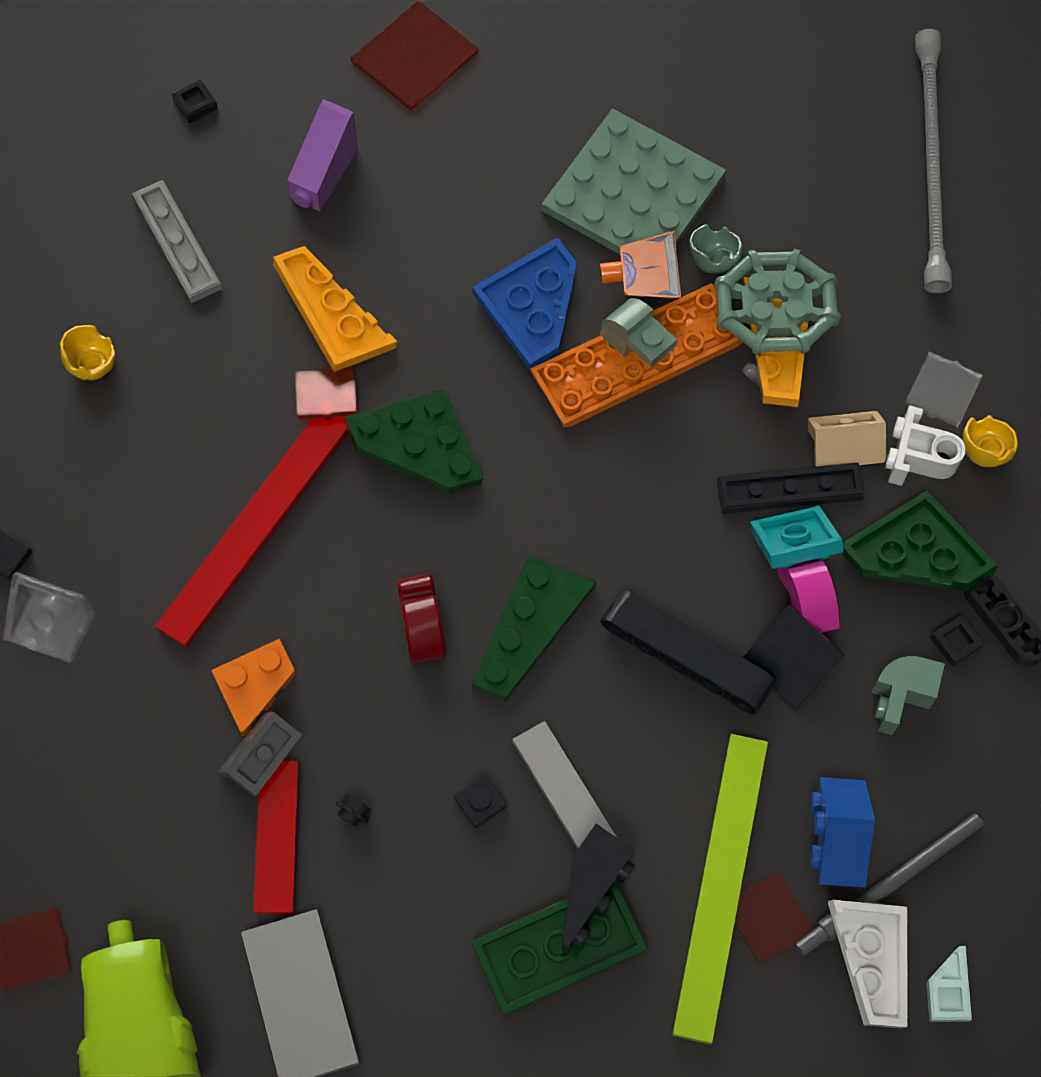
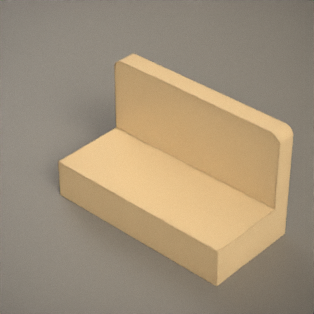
M877 411L808 418V432L814 440L816 467L850 463L866 465L884 463L886 461V422Z

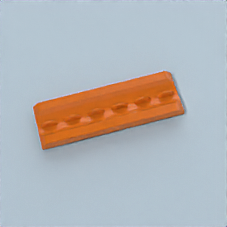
M710 283L653 310L652 317L677 339V344L675 348L652 367L646 364L634 351L624 358L600 335L530 368V372L547 397L563 427H572L738 347L743 342L726 329H720L716 323L719 316L717 290Z

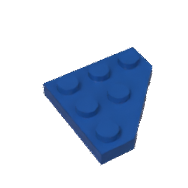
M559 238L554 239L472 287L474 297L529 370L557 355L560 349L577 270V262Z

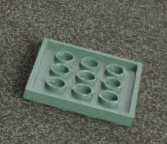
M612 108L545 198L541 211L618 254L619 247L671 231L675 233V243L677 246L725 178L726 169Z

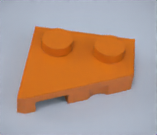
M280 639L211 670L242 736L250 731L251 725L264 709L267 711L276 700L277 693L281 689L286 688L296 675Z

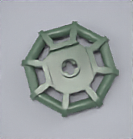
M794 248L793 251L788 252L747 251L745 257L724 276L717 277L714 283V287L717 290L719 314L716 323L720 329H726L749 346L754 354L760 355L761 352L799 351L801 354L810 351V346L831 327L837 326L840 322L841 314L837 308L835 287L838 280L833 273H827L802 255L799 249ZM787 265L785 271H764L763 266ZM797 268L813 279L814 282L806 283L803 275L796 272ZM751 271L752 275L745 286L737 283ZM822 294L823 308L813 307L812 297ZM732 298L741 299L742 309L732 310ZM781 299L784 302H782L781 307L777 308L774 307V303L768 301ZM805 321L806 323L808 321L815 322L805 333L800 330V325ZM746 322L750 325V322L756 325L757 335L744 326L743 323ZM768 336H790V337L768 338Z

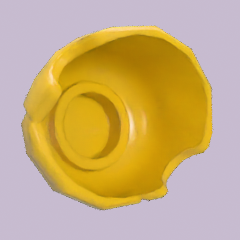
M75 326L65 332L60 341L61 360L66 370L75 377L84 381H92L102 378L112 370L116 361L114 345L111 338L102 336L95 326Z
M991 415L980 421H975L972 417L968 420L963 431L962 440L965 445V454L974 464L981 467H996L1008 463L1015 456L1018 447L1016 432L1006 422L993 419Z

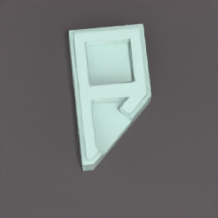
M959 946L926 982L929 1022H969L972 1020L966 946Z

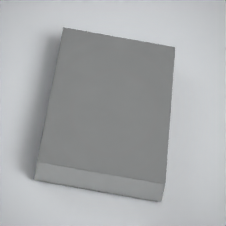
M315 909L241 932L278 1077H320L360 1064L318 910Z

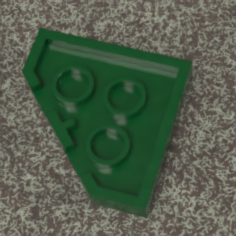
M445 388L345 417L344 424L356 453L368 459L371 456L390 464L391 469L413 479L419 477L436 485V489L447 494L482 484V473Z
M927 490L844 541L843 552L841 553L862 577L965 591L996 573L997 564Z

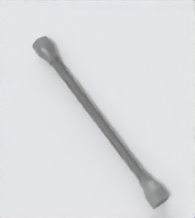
M924 29L915 35V52L921 62V70L923 71L930 251L928 252V263L924 270V288L930 293H944L952 288V271L946 260V252L943 249L936 88L937 60L942 50L941 34L938 30Z

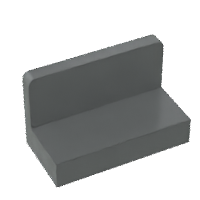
M273 711L263 713L220 768L218 774L223 778L229 777L249 794L256 796L302 734Z

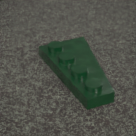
M528 556L474 676L471 688L506 702L533 668L539 656L554 641L555 636L564 624L569 622L576 613L582 601L594 590L596 582Z

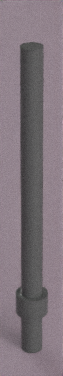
M974 813L853 902L879 903L983 827L982 819ZM831 914L818 921L816 929L794 944L797 952L802 957H805L826 940L832 942L838 937Z

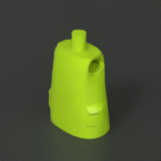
M119 920L108 924L110 947L90 953L82 958L81 961L84 988V1039L81 1040L77 1049L80 1077H201L195 1055L198 1049L192 1031L193 1026L183 1017L174 995L170 965L164 943L160 939L134 941L132 924L129 920Z

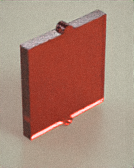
M322 368L318 371L295 372L298 420L318 418L330 420L332 417H345L357 413L353 368L341 369L336 372L327 368Z
M779 872L757 885L749 884L747 890L739 896L735 924L758 963L763 962L782 950L789 952L791 945L813 931L812 926Z
M57 908L0 924V986L2 991L71 971L65 945L68 942V937L63 935Z

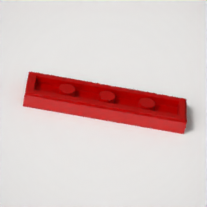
M282 761L259 791L254 892L255 915H294L299 787L298 761Z

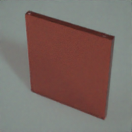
M418 0L351 57V62L412 111L479 52V48Z

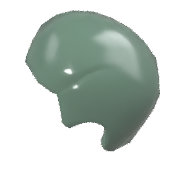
M707 224L702 225L692 232L689 239L693 262L700 270L706 273L720 274L730 271L741 261L744 253L740 237L730 232L725 226L720 231H712Z

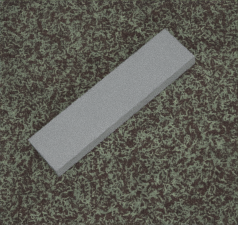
M158 181L132 193L139 210L189 301L193 303L222 290L220 281L164 181Z
M545 721L512 739L514 747L577 849L595 824H598L616 837Z

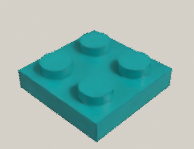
M820 506L750 522L751 533L772 569L778 567L788 568L796 563L812 559H826L831 555L843 552L842 539Z

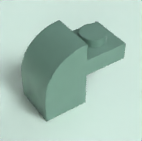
M636 298L628 299L601 323L600 335L624 358L634 351L650 367L654 366L675 348L677 344V339L652 317L653 309Z
M906 656L892 661L884 668L871 692L880 695L875 711V718L880 719L879 732L893 735L899 726L904 702L926 709L931 708L938 696L944 663L918 656Z

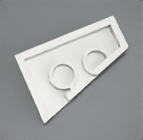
M841 900L828 901L863 1025L907 1028V907Z

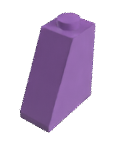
M322 100L287 180L290 198L299 206L304 208L311 207L321 211L357 153V137L354 113L327 100Z

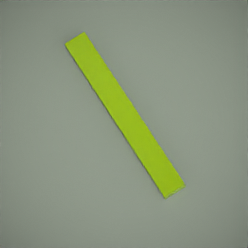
M731 734L729 737L672 1032L674 1037L709 1045L713 1041L768 745L767 741Z

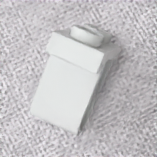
M909 405L904 418L898 416L892 437L898 438L896 449L890 448L885 468L891 469L888 482L902 486L908 472L936 479L950 478L955 474L965 455L963 440L953 433L918 424L923 409ZM943 452L947 454L950 460L941 458L937 453Z

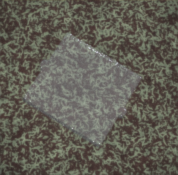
M929 352L905 404L923 409V412L927 413L929 418L936 417L958 427L983 375L960 366V363L956 360L951 362Z

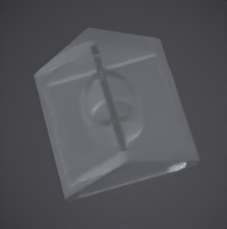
M15 572L12 576L3 640L71 663L95 613L84 595Z

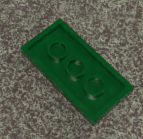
M617 883L609 892L614 898L601 917L595 913L587 924L592 930L579 949L572 946L567 955L562 952L568 898L471 941V945L503 1017L647 952L645 942Z

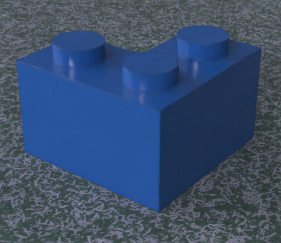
M820 777L818 792L812 791L810 798V813L815 815L814 834L818 835L817 845H811L810 868L816 869L818 883L821 885L866 887L875 817L866 780Z

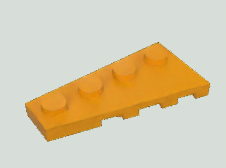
M305 246L273 257L274 268L334 372L396 349L397 340L390 333L386 334L377 325L378 321L369 312L365 313L354 302L355 297L346 288L342 289L333 280V275Z
M744 277L743 286L749 282L750 277ZM772 299L768 302L774 303V307L779 308L784 301ZM806 321L800 325V330L805 333L808 328V322L806 323ZM750 322V330L757 335V326ZM768 336V338L790 337V336ZM799 351L761 352L760 355L755 354L762 402L765 404L798 407L804 354H801Z

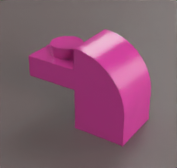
M812 559L796 563L788 568H777L778 577L790 594L791 606L821 633L840 628L836 593L823 560L815 562Z

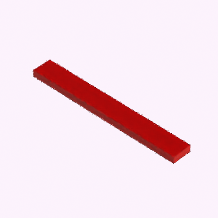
M324 402L157 622L155 627L159 632L187 649L347 436L348 431L344 424L345 414Z

